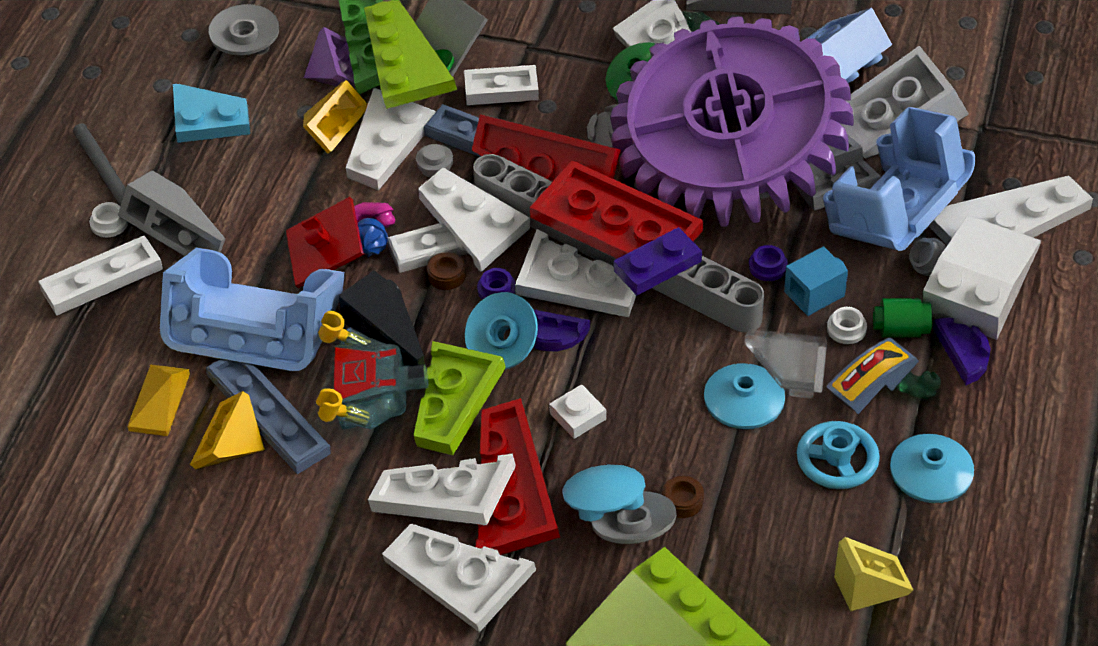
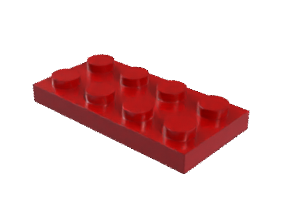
M573 160L530 206V218L616 259L678 227L693 242L703 231L702 219Z

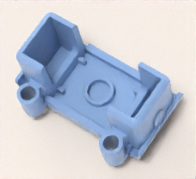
M914 107L906 108L890 124L891 134L882 135L877 139L882 170L886 173L870 189L858 187L854 166H850L833 184L832 190L824 194L823 201L830 231L835 235L898 251L905 250L916 237H919L958 194V191L969 180L974 170L975 154L973 151L962 149L957 120L952 115Z

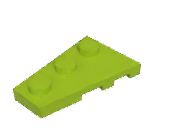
M432 341V360L430 367H427L425 380L427 385L424 398L420 401L414 439L417 447L454 455L506 366L502 356Z

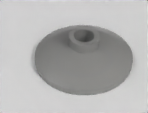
M252 4L236 5L221 11L212 19L208 30L209 38L217 49L233 55L253 54L266 49L276 40L279 34V22L273 12L262 6Z
M643 491L644 503L641 507L634 510L620 509L604 513L602 518L592 521V527L599 537L610 542L621 544L641 543L657 538L667 532L675 523L677 516L674 503L664 495Z

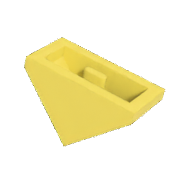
M847 537L839 541L834 578L850 611L907 596L914 591L897 556Z

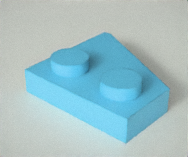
M173 84L175 130L178 143L250 134L247 99L182 84Z

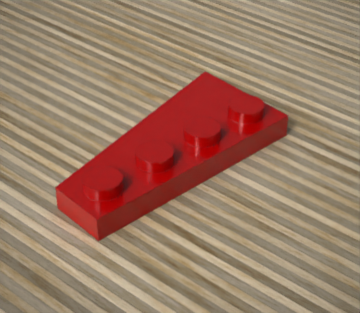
M482 114L479 117L471 151L480 156L487 154L501 156L552 182L572 160L614 179L621 151L617 148Z
M521 398L483 409L481 414V464L498 462V455L513 454L516 464L488 524H478L476 548L482 549L485 546L497 550L499 555L560 538Z

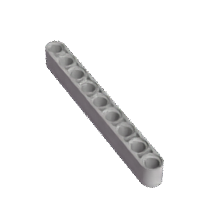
M495 154L479 157L473 166L474 186L530 217V206L552 183V181ZM530 218V227L548 234V236L563 244L567 243L577 248L579 252L595 260L600 259L614 266L616 258ZM702 256V262L653 287V289L739 332L755 331L762 323L764 306L763 288L758 283Z

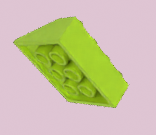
M666 547L633 569L566 642V646H770Z

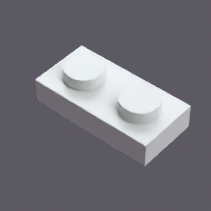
M536 65L464 70L467 105L539 100Z

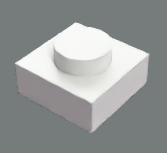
M582 384L549 403L550 414L573 439L606 420V409Z

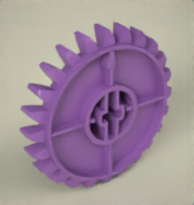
M742 16L731 17L727 24L716 25L713 20L703 21L700 24V29L689 32L687 29H680L674 32L675 40L668 45L656 43L649 48L651 59L648 62L641 60L635 62L630 68L632 81L620 84L616 94L619 104L612 109L610 116L614 131L611 138L612 147L620 149V154L622 153L620 157L622 175L626 179L638 171L636 176L637 190L647 195L660 182L658 198L660 201L674 206L681 193L685 194L687 213L697 218L701 215L706 199L714 201L720 225L727 226L732 212L733 199H741L749 218L753 223H757L760 221L761 216L760 194L768 192L775 204L786 213L790 211L786 182L792 180L800 189L812 197L816 194L814 175L809 164L812 163L833 176L836 173L835 159L828 145L843 151H848L849 149L848 135L845 128L841 125L854 126L853 110L850 104L846 102L851 100L849 84L846 79L841 77L840 65L835 58L823 55L821 43L816 39H805L800 42L799 31L793 26H784L777 30L772 28L771 19L761 18L756 20L754 24L744 23ZM736 118L739 131L728 133L725 120Z

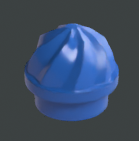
M373 218L360 220L358 228L364 255L367 258L374 254L378 255L385 249L388 242L385 227L380 221Z

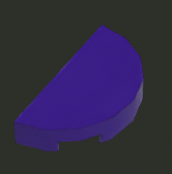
M534 310L538 331L533 348L541 351L556 352L572 348L586 337L590 330V320Z
M954 318L934 319L932 328L964 384L967 386L979 380L987 370L991 351L987 337L978 327L972 325L970 328L964 324L955 323Z

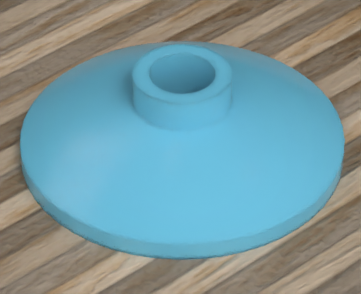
M509 292L492 294L475 306L467 320L465 327L466 347L470 350L502 356L506 366L505 370L515 367L528 356L535 344L538 331L536 314L531 305L516 294ZM511 329L510 335L504 340V333L506 330Z
M732 364L719 369L709 378L704 390V402L709 413L720 423L737 429H755L771 423L779 416L784 407L785 391L780 380L769 370L754 364Z
M920 434L904 440L896 447L891 457L890 471L896 485L908 496L928 503H944L960 497L968 490L974 476V464L967 450L953 439L937 434Z

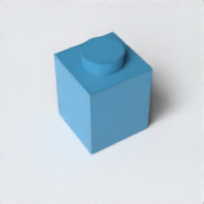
M823 246L786 266L784 292L809 316L845 296L848 270L841 259L834 257Z

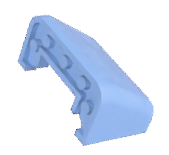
M195 248L163 272L160 334L162 340L169 348L185 353L289 371L302 370L315 358L322 342L318 334L322 325L321 320L327 311L336 310L339 303L338 295L343 292L344 272L329 269H318L312 272L306 278L303 291L299 294L231 283L232 268L228 258L220 252L202 248Z

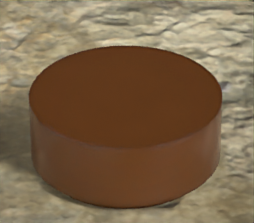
M450 252L439 253L433 256L427 264L428 281L432 286L441 290H451L459 287L466 278L464 260L459 255Z
M676 476L669 479L663 486L662 495L674 503L677 518H689L701 511L704 503V489L696 479L689 476Z

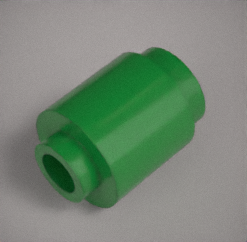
M882 298L880 306L873 307V329L880 330L882 338H920L921 334L931 333L932 309L930 302H921L920 298Z

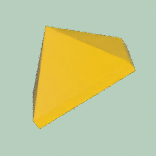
M345 80L304 114L303 127L328 154L332 152L361 118L368 104L352 85Z
M150 364L127 426L128 431L168 436L190 375L189 369Z
M241 391L219 403L190 463L194 469L265 450L251 400L247 393Z

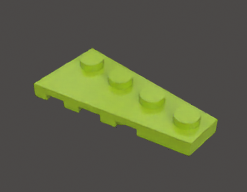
M399 0L379 2L364 8L386 109L457 90L454 78Z

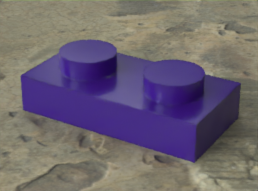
M678 227L614 260V272L637 296L702 262V250Z

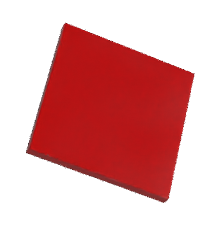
M351 197L286 230L294 282L298 289L304 286L306 278L312 272L318 269L335 270L364 255L354 203Z

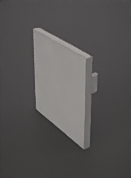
M429 0L415 24L434 51L446 49L453 54L454 64L449 70L453 77L488 19L463 0Z

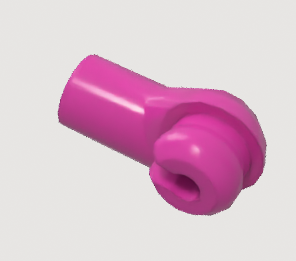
M364 202L354 206L357 223L365 218L376 219L385 228L395 223V217L392 214L394 209L388 203Z

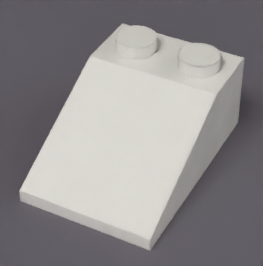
M918 46L851 94V100L846 102L850 104L853 110L854 126L841 125L845 128L847 134L863 147V157L868 158L879 154L877 139L882 135L891 134L890 124L908 107L952 115L956 118L957 122L969 113L955 89L922 48Z
M967 215L938 258L923 290V302L931 303L933 317L954 318L955 323L964 324L970 328L974 325L985 336L997 340L1039 249L1041 240Z

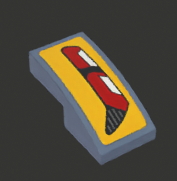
M889 337L854 359L826 387L859 414L884 385L893 391L919 361Z

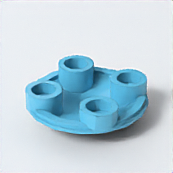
M606 464L590 467L576 473L567 480L562 492L564 501L573 509L578 510L580 519L596 521L602 518L604 513L620 509L634 510L641 507L644 503L643 491L646 486L643 475L636 469L624 465Z

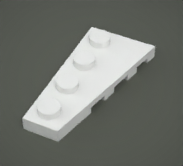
M1064 176L947 205L930 223L929 227L946 245H948L967 215L1034 238L1090 210L1093 198L1070 176Z

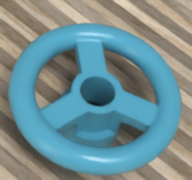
M828 421L813 426L801 437L796 452L798 464L803 473L813 482L831 489H849L865 483L877 470L880 457L878 446L869 433L859 426L843 421ZM823 436L822 445L812 444L817 438ZM861 443L866 450L867 461L864 467L855 473L850 464L851 455L855 452L856 446ZM809 457L827 460L829 464L837 467L841 477L822 473L812 464Z

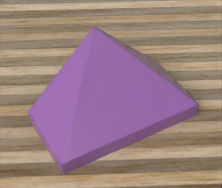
M323 27L319 31L304 78L333 86H338L341 82L347 80L356 90L346 38Z

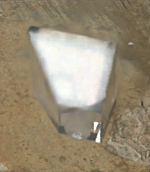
M748 329L745 335V345L781 388L789 389L790 396L813 398L814 392H822L827 337Z

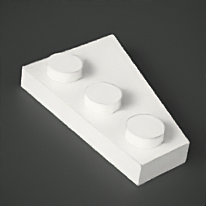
M445 168L439 170L418 188L421 202L442 227L446 226L455 236L457 245L462 251L467 250L473 258L474 265L480 272L530 229V217Z
M513 454L498 455V462L477 464L476 459L460 460L459 467L438 470L433 464L384 470L368 498L371 511L487 525L516 467Z
M410 524L382 553L386 563L478 632L488 624L536 571L533 561L519 558V560L499 555L497 550L485 546L480 549L460 543L456 537L414 524Z

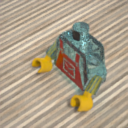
M327 311L321 320L322 325L318 331L320 339L326 343H332L338 339L340 344L335 345L334 389L325 388L321 390L316 400V404L320 406L318 415L322 421L330 422L338 416L342 430L357 426L374 429L386 420L402 415L406 411V391L428 388V374L425 364L405 366L398 346L374 340L352 328L343 329L344 319L335 311Z

